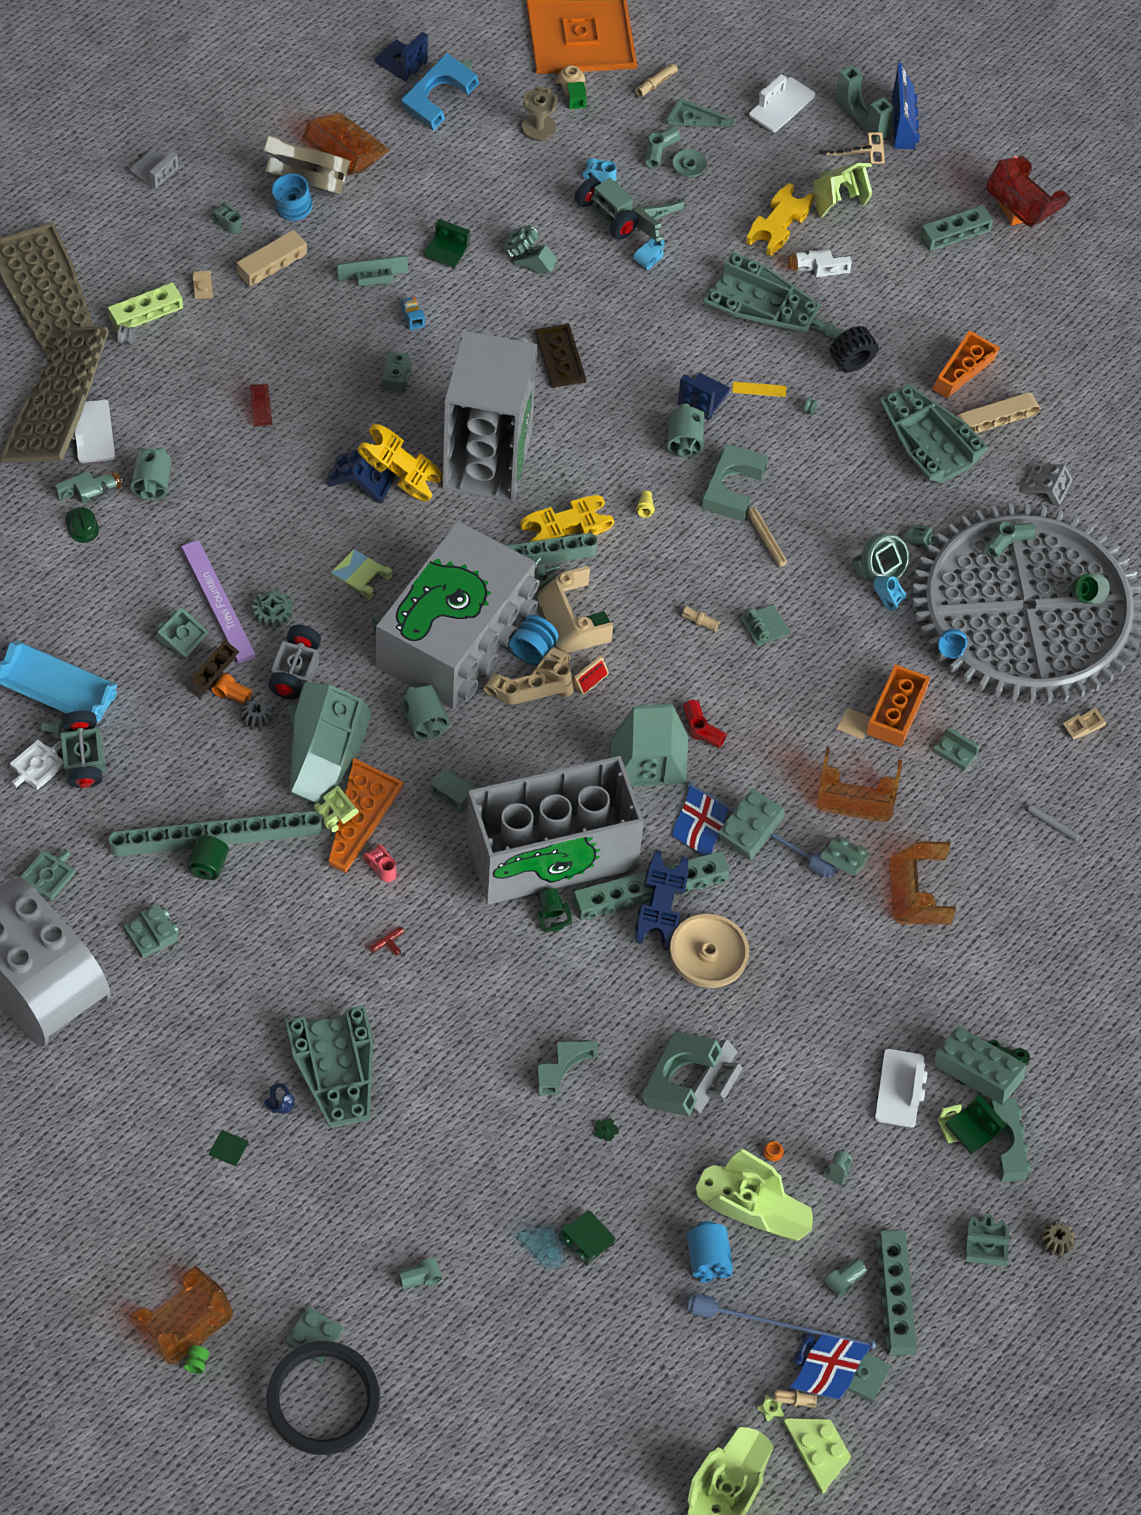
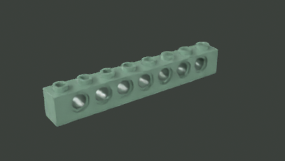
M722 851L688 860V876L692 878H687L683 894L693 889H704L711 884H722L728 880L730 870ZM679 863L672 864L666 867L669 869H674L677 865H679ZM646 872L574 891L573 901L580 920H591L601 914L609 915L616 910L630 909L634 905L649 904L653 888L644 886Z

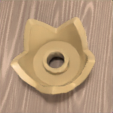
M576 66L565 67L557 76L555 84L561 83L566 95H569L568 83L584 82L585 84V76Z

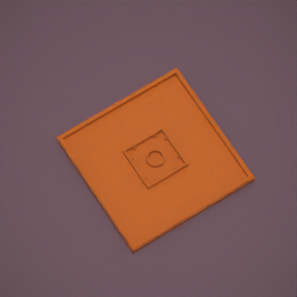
M526 0L536 74L560 73L565 67L571 65L578 67L582 72L637 69L626 0Z

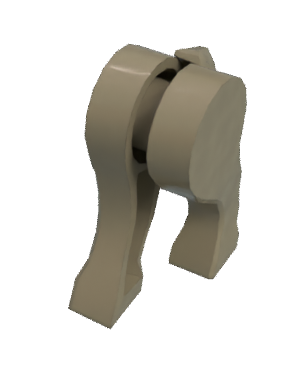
M271 135L267 136L263 151L271 155L280 154L287 156L291 160L286 165L278 159L269 156L265 173L273 176H283L291 173L299 174L306 179L308 186L341 195L350 164L349 160L283 142Z

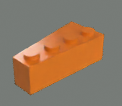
M969 330L938 376L932 390L948 399L994 361L1000 347Z

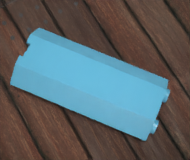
M20 641L11 642L5 659L0 661L1 685L66 714L73 711H91L95 713L98 722L117 695L116 687L118 684Z

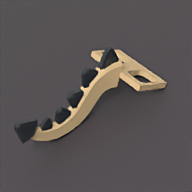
M867 133L868 145L835 151L820 150L819 154L834 156L869 152L871 164H885L882 133ZM871 135L879 136V145L872 144ZM873 152L880 153V162L873 160Z

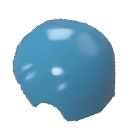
M955 628L942 632L938 642L940 653L952 659L961 657L967 647V636L964 632Z

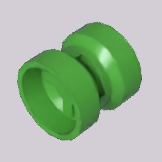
M190 1346L188 1349L189 1357L185 1360L183 1368L188 1372L196 1374L204 1373V1362L208 1359L210 1352L201 1346Z

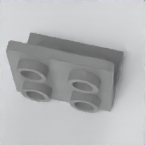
M150 150L130 168V172L156 189L178 169V155L172 151L164 157L156 151Z
M1065 464L1033 465L1021 491L1022 493H1047L1052 504L1060 506L1073 479Z

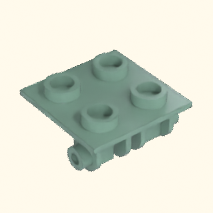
M774 605L757 611L750 607L746 610V615L740 617L757 646L790 634L789 629Z

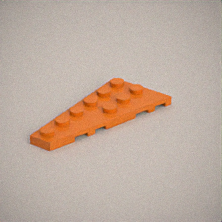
M353 758L345 795L359 813L344 824L339 820L337 824L339 828L336 831L329 858L330 866L344 873L348 871L403 788V781Z

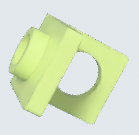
M961 1104L943 1108L938 1118V1123L948 1144L957 1142L958 1139L945 1126V1123L960 1113Z

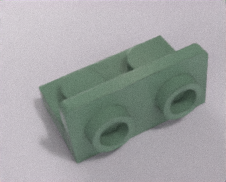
M947 727L944 736L936 744L933 752L965 771L976 758L979 746L973 740L962 736L957 730Z

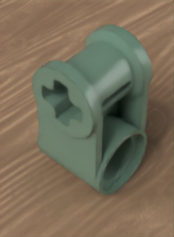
M223 202L221 207L210 212L213 221L230 234L241 232V215L228 203Z

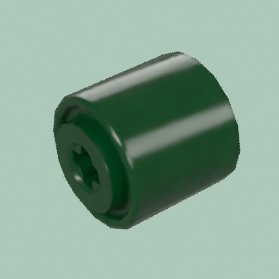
M198 836L186 864L187 870L200 879H218L229 852L228 845L212 836Z

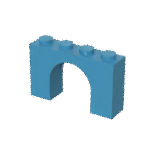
M448 53L441 57L432 69H429L420 81H417L414 87L401 100L406 111L432 130H435L445 120L443 110L427 99L432 88L439 84L448 83L469 95L479 85L477 74Z

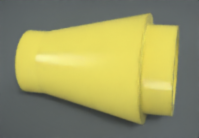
M643 491L636 507L639 516L644 518L650 517L655 510L650 491Z

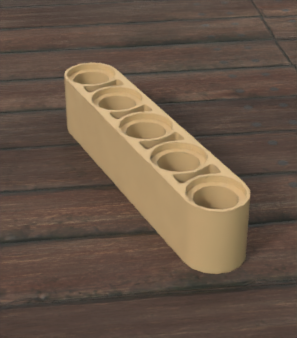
M1025 393L961 413L957 417L967 423L975 433H979L1036 415L1040 411V406L1032 393Z

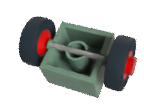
M591 177L585 180L576 190L575 201L582 207H588L593 204V210L610 225V233L615 239L622 240L634 231L638 224V217L632 211L633 198L631 194L621 188L619 183L611 178L601 183L597 178Z
M91 711L67 713L62 716L61 722L63 729L69 732L61 733L64 770L67 774L68 785L75 788L96 786L102 782V772H106L103 736L100 729L95 728L97 725L96 715Z

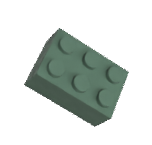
M751 788L719 830V839L752 861L785 817L784 808L754 788Z

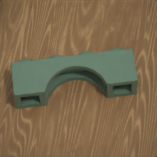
M1016 1098L1007 1099L1003 1105L992 1100L990 1106L1006 1123L1002 1131L1008 1135L1012 1146L1009 1151L1001 1155L998 1163L1001 1182L1026 1180L1027 1174L1031 1171L1030 1161H1026L1025 1154H1027L1028 1148L1027 1143L1023 1142L1025 1131L1024 1125L1020 1124L1021 1106H1017Z

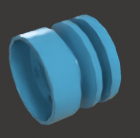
M291 173L279 177L274 182L272 194L277 212L282 218L289 221H297L305 218L311 212L313 207L308 183L304 177Z
M528 615L520 624L519 629L510 638L509 647L519 659L532 665H539L557 642L559 635L555 627L546 619L537 615Z

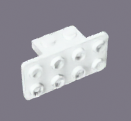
M781 74L778 78H774L770 85L760 91L759 105L749 113V117L775 133L815 98V92L794 78L789 77L787 79V77Z
M107 400L85 402L83 412L72 436V440L76 439L78 461L80 463L115 459L109 402Z
M892 1049L885 1050L875 1116L876 1121L911 1128L915 1126L919 1102H923L925 1096L922 1083L926 1084L928 1072L924 1071L923 1055Z

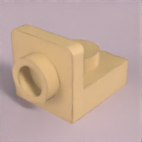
M211 271L193 272L195 299L213 298Z

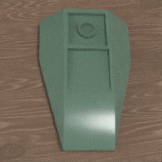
M733 251L725 263L723 274L714 289L711 288L703 303L735 317L800 332L808 331L821 308V304L765 265Z
M910 384L880 398V403L907 455L930 480L944 483L969 470L988 449V446L967 423Z
M303 683L293 715L289 793L314 804L320 803L322 805L326 802L323 796L339 785L353 762V758L356 757L362 747L371 717V711L363 699L330 684Z
M365 1005L346 1008L345 1016L309 1023L306 1022V1017L285 1020L293 1059L329 1128L370 1120L373 1039Z

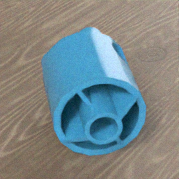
M705 1221L689 1230L686 1235L693 1276L700 1278L702 1283L710 1282L715 1277H731L733 1264L727 1227L711 1221Z

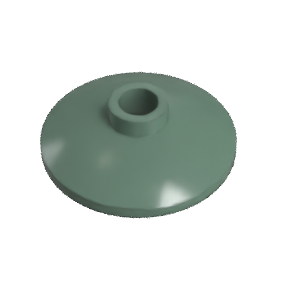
M682 150L674 156L673 167L680 175L695 177L701 175L706 170L707 160L702 153L696 150Z

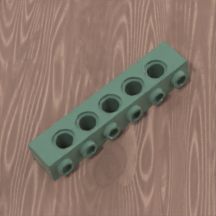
M881 1231L879 1239H876V1251H880L877 1267L882 1272V1277H879V1288L883 1290L884 1295L881 1296V1309H885L882 1324L883 1329L887 1328V1335L884 1336V1346L888 1348L889 1355H914L916 1336L906 1231ZM887 1252H893L896 1256H889ZM889 1271H895L898 1275L893 1276ZM892 1290H896V1291H898L900 1294H899V1295H894V1294L891 1293V1291H892ZM892 1310H899L902 1314L897 1315ZM900 1329L903 1331V1334H897L894 1330Z

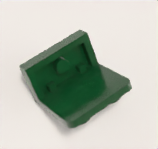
M586 1211L571 1225L567 1223L559 1233L563 1244L569 1247L577 1259L586 1266L615 1241L614 1235L591 1211Z

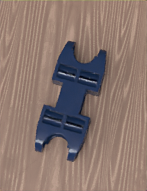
M655 850L648 865L644 881L645 887L653 888L650 905L642 904L639 907L635 924V940L637 943L642 944L645 934L650 930H654L661 936V941H663L662 949L668 950L673 933L678 927L680 913L671 911L674 894L682 895L685 892L688 878V857L681 856L679 865L674 869H669L663 864V858H661L662 851Z

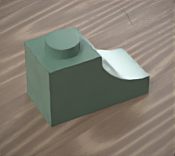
M545 244L531 247L522 254H518L513 262L516 266L527 267L534 270L537 274L552 271L557 258Z

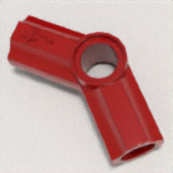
M694 699L684 703L683 709L689 726V735L693 739H701L716 748H721L727 733L707 723L699 701Z

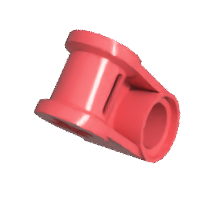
M378 844L377 848L371 852L363 854L367 865L375 871L381 880L390 882L396 878V862L382 844Z

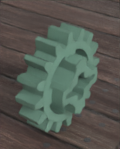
M530 224L527 227L524 225L509 234L508 240L504 241L503 250L511 257L522 254L534 245L533 241L538 239V231Z
M271 589L270 593L264 591L263 596L258 594L257 599L253 600L252 612L254 613V619L258 618L259 624L264 622L265 627L268 624H271L272 628L275 627V624L281 627L282 621L288 623V617L292 618V599L287 598V593L281 595V590H278L277 593H274L273 589Z

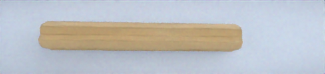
M757 508L748 509L747 515L777 566H785L787 560Z

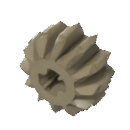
M1056 1220L1053 1221L1052 1225L1046 1224L1045 1229L1041 1231L1042 1238L1040 1240L1041 1244L1045 1245L1044 1251L1051 1249V1255L1057 1252L1060 1257L1064 1252L1068 1254L1075 1245V1240L1073 1239L1076 1236L1075 1233L1071 1232V1226L1065 1227L1064 1221L1059 1225Z

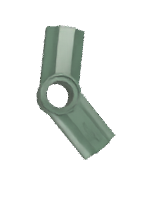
M670 127L661 133H652L649 136L645 165L649 166V168L655 169L660 167L663 149L681 140V135L676 127Z
M1004 522L1000 525L998 532L985 546L984 550L990 557L998 558L1013 541L1035 539V526L1032 522L1022 524Z

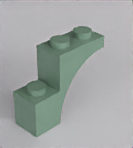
M565 1040L557 1042V1064L550 1062L538 1064V1095H558L561 1079L570 1067L584 1059L597 1057L598 1042L583 1040L581 1042Z

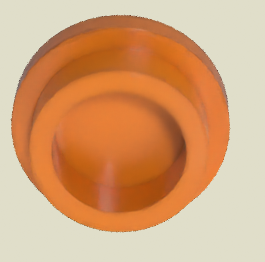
M772 1141L765 1145L763 1154L769 1161H778L783 1157L784 1149L780 1143Z

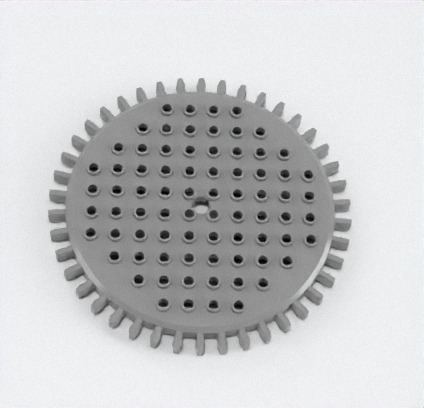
M1008 504L1007 515L1000 516L996 506H992L991 518L985 519L981 511L977 510L975 513L977 523L973 525L965 516L961 517L960 524L964 528L962 531H959L952 524L948 525L947 532L952 538L949 540L940 533L936 537V542L943 546V548L940 550L931 544L927 547L926 553L935 557V560L933 561L923 556L920 559L919 565L930 569V572L916 570L914 579L926 581L927 585L914 583L912 593L925 594V598H914L912 606L926 607V611L916 612L915 621L929 620V625L922 626L920 630L921 636L930 633L935 635V638L928 641L927 647L929 649L937 647L942 632L950 628L959 629L966 634L968 640L967 647L961 657L953 659L954 662L951 663L949 672L953 673L962 666L967 670L963 678L964 683H967L975 675L981 679L978 686L979 691H982L988 682L996 685L994 697L997 698L1001 695L1003 688L1012 690L1011 699L1013 702H1016L1020 691L1028 692L1029 704L1034 703L1036 693H1044L1047 704H1051L1052 692L1060 691L1062 699L1066 702L1070 695L1068 689L1073 687L1080 697H1084L1086 689L1083 684L1086 682L1095 691L1099 690L1101 683L1096 678L1098 675H1101L1110 683L1114 675L1107 668L1112 666L1122 673L1125 664L1117 659L1118 656L1131 662L1134 652L1124 648L1126 644L1138 649L1141 642L1140 639L1129 636L1130 632L1141 635V625L1132 623L1133 620L1141 621V611H1134V607H1141V598H1133L1132 596L1133 593H1141V583L1129 584L1128 580L1135 579L1138 572L1136 569L1127 572L1123 571L1122 568L1128 565L1130 558L1126 556L1116 560L1113 557L1118 553L1120 546L1116 544L1106 549L1103 546L1108 536L1106 533L1096 540L1090 536L1094 528L1093 524H1090L1082 531L1076 528L1079 522L1078 516H1075L1070 524L1062 522V510L1058 511L1055 519L1046 517V506H1042L1039 516L1030 515L1031 509L1029 504H1025L1023 514H1015L1013 505ZM1032 522L1034 524L1035 539L1013 541L998 558L989 557L984 550L985 546L989 543L985 539L990 541L998 532L1002 523L1022 524ZM1084 574H1099L1108 580L1110 586L1109 593L1111 595H1108L1107 599L1100 604H1084L1075 597H1069V595H1072V591L1068 589V586L1072 585L1074 579ZM1030 601L1031 604L1035 605V609H1026L1025 611L1022 603ZM940 652L938 653L937 660L939 662L947 658Z

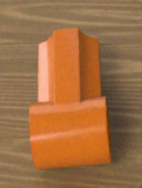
M222 673L211 688L216 696L221 698L228 697L242 705H245V701H249L253 694L251 689L237 683L227 673Z

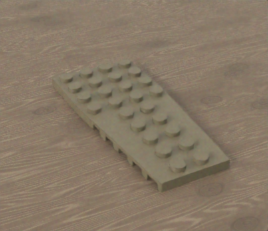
M53 222L0 238V277L46 357L48 354H53L55 350L53 344L55 340L61 338L62 333L60 330L62 328L94 326L72 261Z
M105 326L73 327L60 330L62 336L59 340H55L53 344L55 350L53 354H48L46 358L48 361L45 369L41 368L39 372L41 377L38 383L34 382L31 388L33 391L31 397H26L0 456V460L3 463L63 461L83 412L109 332Z

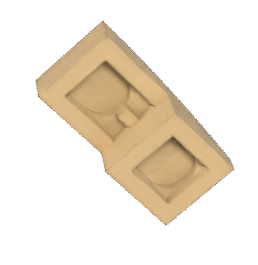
M1096 707L1082 716L1078 714L1063 723L1072 739L1082 737L1106 725V721Z

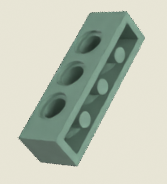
M981 205L922 225L920 237L929 251L990 231L993 219L985 206Z

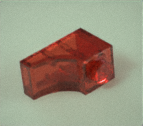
M268 383L250 385L254 427L272 425Z

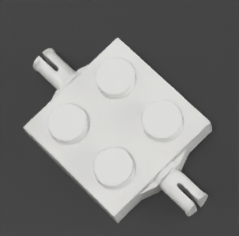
M39 740L33 743L10 763V767L18 773V776L11 781V784L17 788L25 781L37 790L64 768L63 760L57 755V752L62 749V742L58 741L53 747L46 746Z

